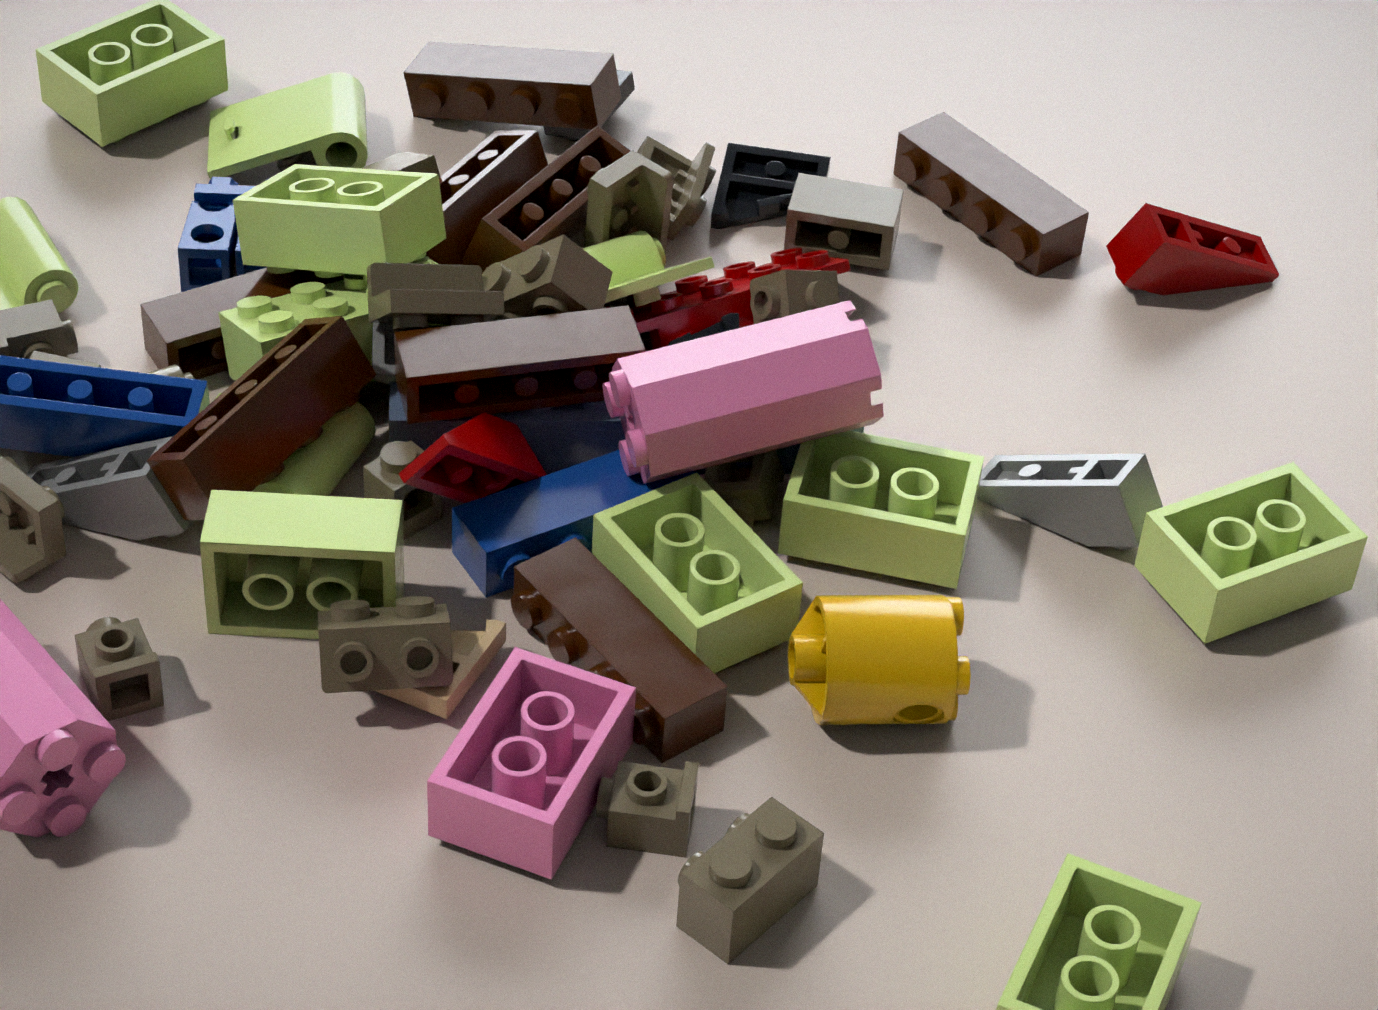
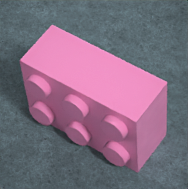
M515 647L427 780L428 835L552 880L597 803L601 778H612L617 770L618 761H622L633 742L636 687Z

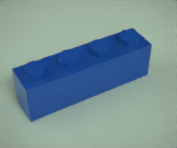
M0 355V448L75 457L173 437L210 404L208 382L205 380Z
M617 450L453 507L452 553L487 598L514 588V566L575 537L592 553L594 514L698 472L692 471L644 484L640 474L626 475L620 452Z

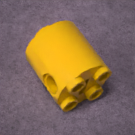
M816 595L789 638L788 674L790 684L795 686L808 702L814 721L818 725L946 724L948 721H955L958 712V695H967L969 693L971 679L969 659L967 656H958L957 636L962 634L964 626L963 602L960 597H945L944 595Z

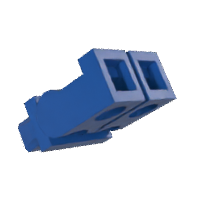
M215 176L210 179L208 184L196 183L194 201L191 203L178 245L181 292L232 278L235 259L237 276L267 268L264 266L243 265L233 199L256 186L239 185L232 177Z

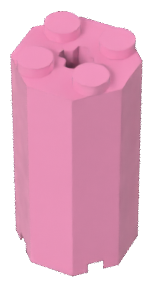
M851 300L618 358L612 367V372L609 373L610 381L603 383L602 387L610 417L620 416L626 439L619 441L618 445L626 475L640 474L643 483L646 484L873 425L884 417L883 403L871 406V392L882 389L881 372L868 327L863 319L854 321L848 319L856 310Z
M0 599V829L36 838L49 832L57 837H64L81 827L87 813L93 808L113 778L123 769L126 757L117 746L116 730Z

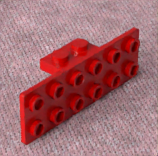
M790 248L770 254L771 262L757 267L754 261L726 266L723 268V277L708 281L706 275H699L678 280L675 282V291L661 294L660 300L636 307L633 294L626 297L628 304L624 306L630 307L639 334L647 331L650 332L654 350L668 346L670 341L689 332L693 335L720 322L721 317L729 313H739V328L754 325L750 306V281L752 279L784 269L837 271V275L848 272L851 269L849 259L829 257L827 250L803 254L802 248ZM604 304L603 308H610V304Z

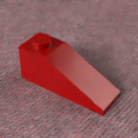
M1145 203L1106 245L1116 267V276L1123 285L1133 290L1140 289L1162 296L1269 283L1279 276L1261 236Z
M485 412L443 434L399 473L404 484L463 503L547 475L518 425Z

